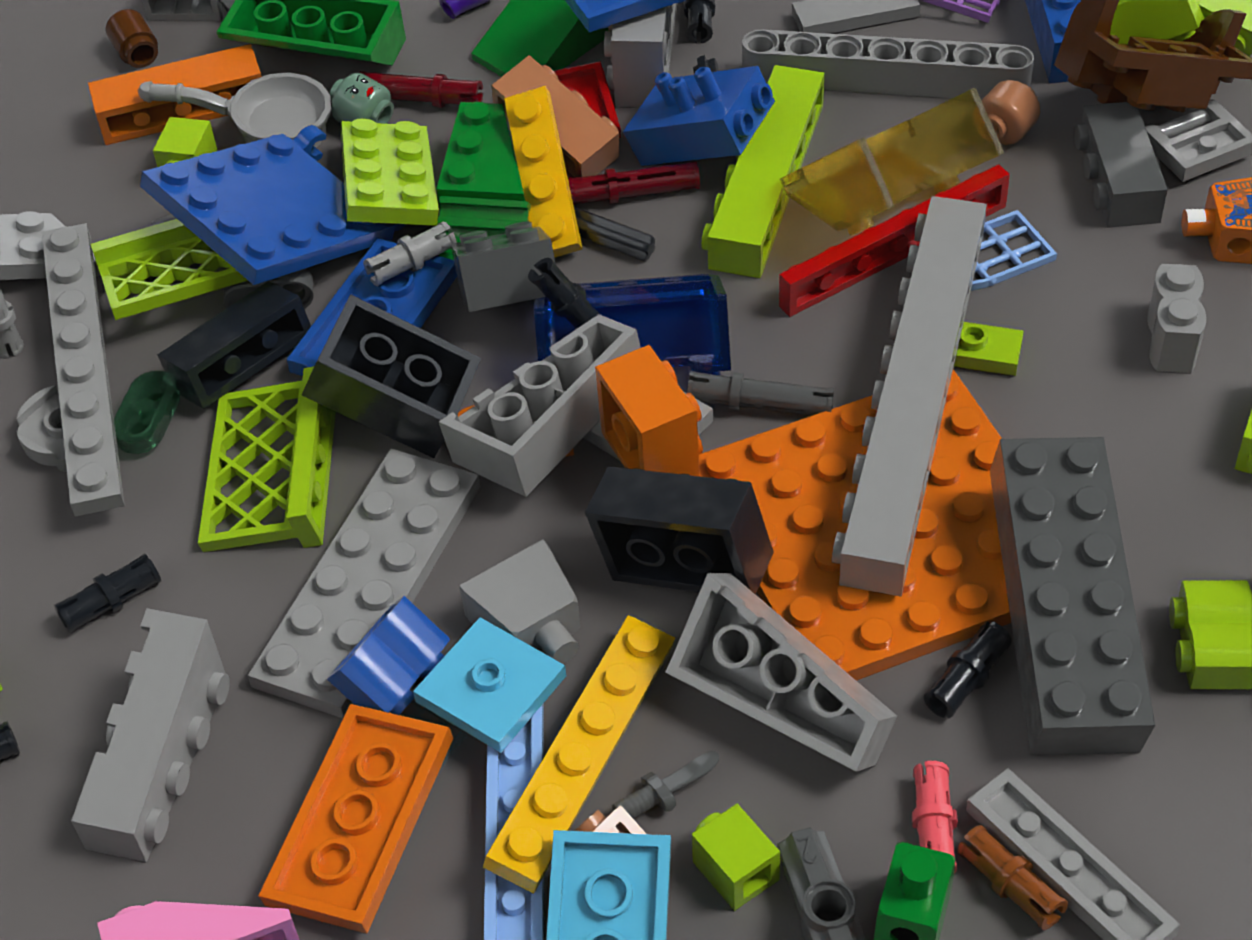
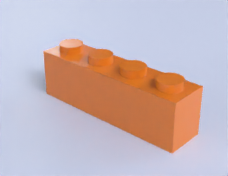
M247 44L88 82L105 145H110L162 132L169 117L212 120L228 116L183 102V104L167 101L146 102L138 95V88L144 82L152 81L153 84L170 85L182 83L184 87L209 91L230 100L239 89L251 80L262 77L252 45Z

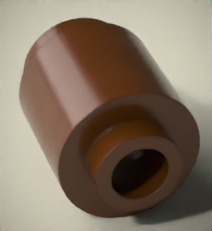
M132 9L121 10L112 15L106 24L105 31L122 61L135 68H143L153 63L158 55V42L142 15Z

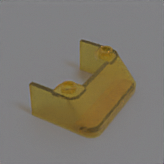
M975 87L867 139L863 137L780 178V182L788 197L837 232L847 229L849 235L852 236L874 226L873 216L895 207V204L930 187H933L937 194L961 183L958 174L996 158L1005 152Z

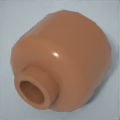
M1006 80L999 82L978 103L975 115L981 132L988 139L995 143L1010 145L1022 139L1037 123L1041 111L1037 96L1030 86L1018 81Z

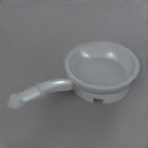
M290 72L268 74L251 80L239 89L230 100L209 91L184 87L182 83L170 85L153 84L152 81L142 83L138 88L139 97L149 103L152 101L177 102L178 104L186 102L222 115L231 116L246 143L279 134H284L293 140L302 129L310 125L318 127L326 134V122L331 114V96L323 84L309 76ZM322 141L316 142L313 146H319Z

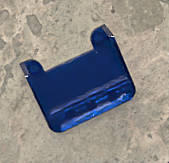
M697 274L576 283L580 284L586 291V299L600 315L636 329L641 348L650 345L661 361L667 360L672 367L689 366V369L692 371L721 376V371H731L727 294L718 275ZM547 297L535 299L534 304L538 361H542L551 355L549 347L576 330L565 317H558L551 310V302Z

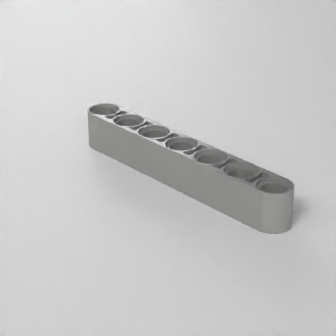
M765 29L748 32L742 39V68L759 66L765 81H769L775 65L824 72V90L981 101L1001 81L1013 80L1025 83L1031 87L1034 55L1028 48L1011 44Z

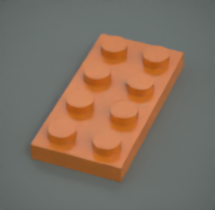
M350 704L258 895L264 906L289 909L290 913L367 934L454 739L450 728Z

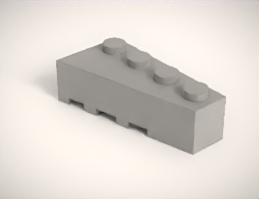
M598 314L549 347L550 356L542 361L531 364L529 362L525 363L513 371L515 379L496 392L488 388L474 397V407L459 417L454 412L439 421V425L452 462L527 497L600 420L595 366L641 348L637 330Z
M707 573L665 673L856 772L876 766L897 715L731 573Z
M146 608L140 625L143 630L149 632L142 653L131 651L124 670L127 675H130L128 693L124 704L113 703L106 721L107 752H95L71 820L85 850L146 863L155 843H160L166 835L171 807L176 796H181L187 788L192 760L197 749L201 750L206 745L210 733V720L217 705H222L225 702L230 687L229 675L225 673L207 619Z

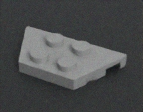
M26 211L20 214H0V280L46 278L42 231L66 226L52 213ZM93 254L96 276H101Z

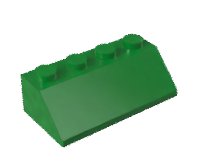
M235 0L217 30L218 38L240 43L393 66L406 41L400 3L395 0Z

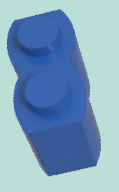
M403 596L391 605L375 622L360 642L329 675L327 680L354 705L399 715L414 699V694L410 688L420 676L424 680L445 656L441 651L447 645L450 638L409 599Z

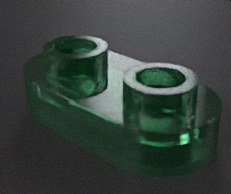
M149 371L141 374L131 383L114 417L117 445L122 451L130 454L145 453L154 449L163 439L180 402V393L176 381L169 373Z

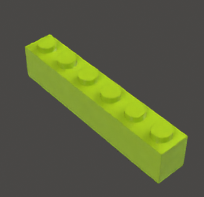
M779 65L774 66L769 81H766V83L772 90L775 102L742 154L736 155V165L730 164L728 166L725 178L726 190L724 194L718 193L716 197L713 224L706 223L703 230L701 247L702 250H708L709 270L761 279L823 108L824 72Z

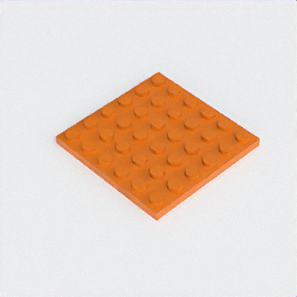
M954 369L902 597L839 585L840 564L832 563L837 532L846 533L849 524L842 522L847 492L856 493L858 484L852 483L855 459L857 454L866 455L868 449L867 446H862L865 420L867 416L876 417L877 410L871 409L873 395L833 408L831 412L824 411L699 455V477L736 479L752 483L774 551L757 590L760 599L856 681L972 638L985 621H989L990 624L996 622L1001 626L1011 623L990 477V469L1002 437Z

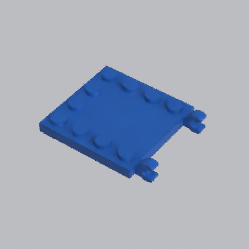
M314 125L302 129L293 140L284 134L272 135L268 138L246 144H238L235 147L205 153L194 158L167 163L160 167L142 171L140 187L253 285L369 248L377 238L387 241L393 240L394 231L401 230L407 225L347 221L344 183L318 162L322 158L323 153L313 145L318 141L325 140L327 135Z

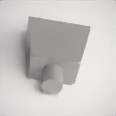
M544 539L459 585L464 614L472 624L481 617L537 650L544 651L546 655L562 664L568 662L576 655L579 645L572 635L581 627L578 601Z

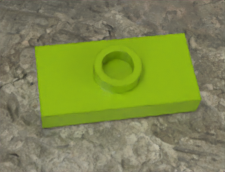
M964 322L954 367L1016 376L1024 331Z

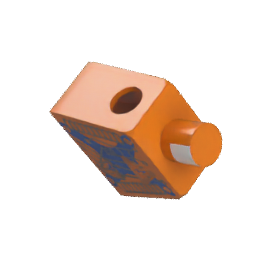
M1252 177L1217 182L1211 185L1204 209L1183 210L1181 220L1183 236H1208L1213 258L1218 261L1252 264Z

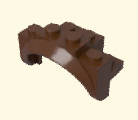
M1081 0L1070 17L1054 66L1069 76V83L1077 87L1090 89L1098 95L1097 100L1102 104L1127 102L1134 107L1150 111L1156 110L1157 106H1163L1176 112H1186L1187 108L1206 109L1211 95L1216 94L1220 81L1232 83L1234 78L1252 80V58L1234 47L1247 14L1231 9L1216 11L1200 22L1199 28L1195 29L1194 35L1183 41L1130 36L1128 44H1118L1120 38L1116 35H1110L1119 0Z

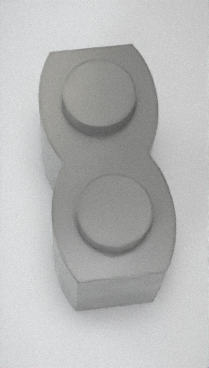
M1161 264L1156 272L1147 322L1152 333L1149 358L1157 372L1191 374L1196 366L1206 326V312L1200 302L1204 280L1196 265Z

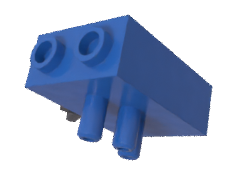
M705 55L697 58L698 65L693 67L694 75L672 78L670 73L667 72L659 74L654 81L656 85L623 131L640 165L741 155L775 102L772 90L766 83L759 66L719 71L716 59L707 60Z

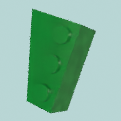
M460 102L436 188L439 210L440 196L525 201L503 104Z

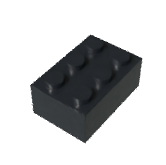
M350 294L301 395L425 455L435 458L445 440L439 421L452 412L458 415L481 358Z
M607 467L585 510L587 520L611 578L614 581L700 592L707 573H731L756 594L774 553L751 482L691 476L689 474L645 471L637 468Z

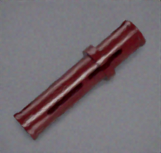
M366 71L359 72L384 85L390 91L391 99L429 102L434 107L443 108L445 104L460 105V102L483 101V93H478V90L483 89L481 80L447 79L445 74H436L432 78L369 73Z
M696 161L623 172H615V169L612 168L605 169L604 174L568 178L574 206L575 204L608 200L609 204H616L620 198L700 189V174Z

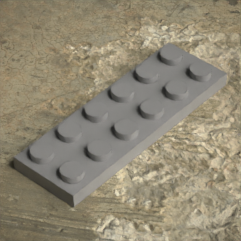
M390 449L249 672L248 679L251 687L343 719L349 705L353 703L333 686L327 678L391 605L403 596L413 603L481 487L479 475Z

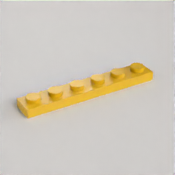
M630 615L627 616L488 851L483 868L533 894L535 893L552 861L553 830L570 831L671 651L675 637Z

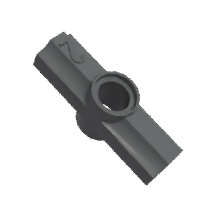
M811 827L791 832L786 839L777 843V848L780 851V863L802 920L801 930L803 939L866 940L855 913V896L851 889L843 882L824 831H815ZM822 912H831L841 918L836 921H824L816 915Z

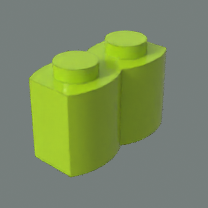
M1182 580L1179 597H1171L1169 604L1170 626L1172 629H1180L1181 640H1177L1176 666L1178 672H1186L1190 689H1252V593L1248 581Z

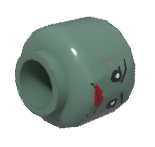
M353 73L345 79L337 80L330 90L332 117L339 123H342V121L352 122L363 118L373 120L376 123L388 124L392 117L394 104L391 102L390 91L384 85L362 73Z

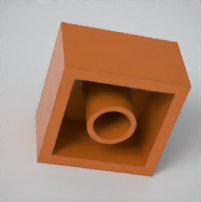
M647 345L595 366L601 432L624 467L627 469L637 468L645 471L700 476L699 455L703 453V446L698 435L697 422L702 419L701 410L695 397L690 392L685 394L678 385L677 377L671 364L667 360L661 361L651 346Z

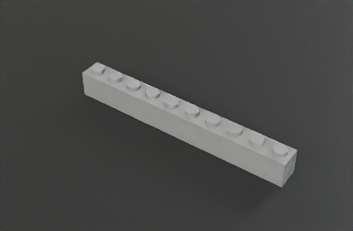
M931 196L927 214L919 213L914 240L920 241L919 246H910L906 272L912 273L911 278L902 277L898 296V305L904 306L903 311L894 310L889 339L895 340L894 346L885 345L882 355L880 373L886 374L885 381L876 380L874 385L871 409L877 410L876 417L867 416L865 420L862 446L868 447L866 455L857 454L855 459L852 483L858 484L857 492H847L842 522L849 523L847 532H837L834 541L832 563L840 564L839 585L902 597L983 240L987 204Z

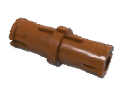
M982 825L974 827L964 836L972 845L968 846L965 842H960L957 849L958 854L966 858L992 882V890L1000 898L1009 897L1042 930L1051 928L1060 920L1061 916L1054 912V910L1058 909L1061 913H1065L1068 901L1064 897H1060L1032 872L1033 865L1024 856H1014L989 834L988 830Z

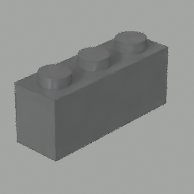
M1127 102L1084 105L1081 124H1076L1074 128V142L1076 149L1083 151L1084 175L1087 180H1092L1094 206L1096 210H1102L1107 228L1161 223L1168 189L1139 109Z

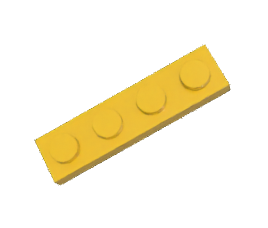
M542 86L504 98L525 201L531 204L528 220L532 222V228L540 227L551 238L554 258L583 250L550 92L546 86Z

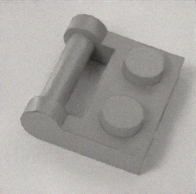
M1210 100L1206 109H1197L1158 126L1155 124L1145 126L1155 155L1182 182L1252 154V133L1216 100Z

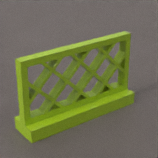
M178 219L90 244L115 320L248 281ZM194 263L202 264L198 269L188 268ZM219 267L228 268L220 272H214ZM151 276L158 277L152 283L144 281ZM175 280L184 281L183 283L171 286ZM131 293L139 294V296L124 300Z
M314 367L303 369L302 381L230 392L219 398L198 537V545L203 552L298 538L303 548L323 545L336 411L301 395ZM298 398V403L283 416L274 410L285 400ZM248 406L254 407L238 423L231 419L232 409ZM267 416L275 423L257 438L249 431ZM286 431L293 434L294 439L280 452L270 447ZM241 438L250 444L233 460L226 456V451ZM261 453L269 457L270 460L253 475L244 469ZM281 468L290 472L289 477L275 490L264 484ZM236 475L245 481L230 496L225 497L221 494V488ZM258 490L266 498L249 513L245 512L239 506ZM278 505L285 510L284 522L269 525L260 523ZM233 513L241 519L229 531L215 533L216 526L229 514Z

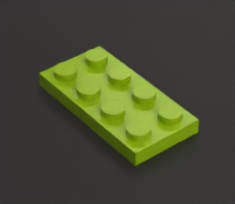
M363 118L352 122L342 121L341 148L347 221L437 226L439 208L427 126H419L410 121L384 124Z

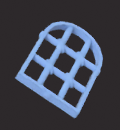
M1018 210L985 222L984 232L990 237L982 242L980 250L997 244L1003 252L1000 256L982 263L977 262L975 273L977 272L982 279L973 281L971 291L993 286L1053 262L1057 258V253ZM1015 220L1021 226L999 236L993 230ZM1023 233H1027L1033 239V243L1013 251L1006 245L1008 239ZM1037 248H1041L1045 255L1022 263L1019 259L1022 254ZM1009 259L1015 265V267L992 276L986 273L989 267Z

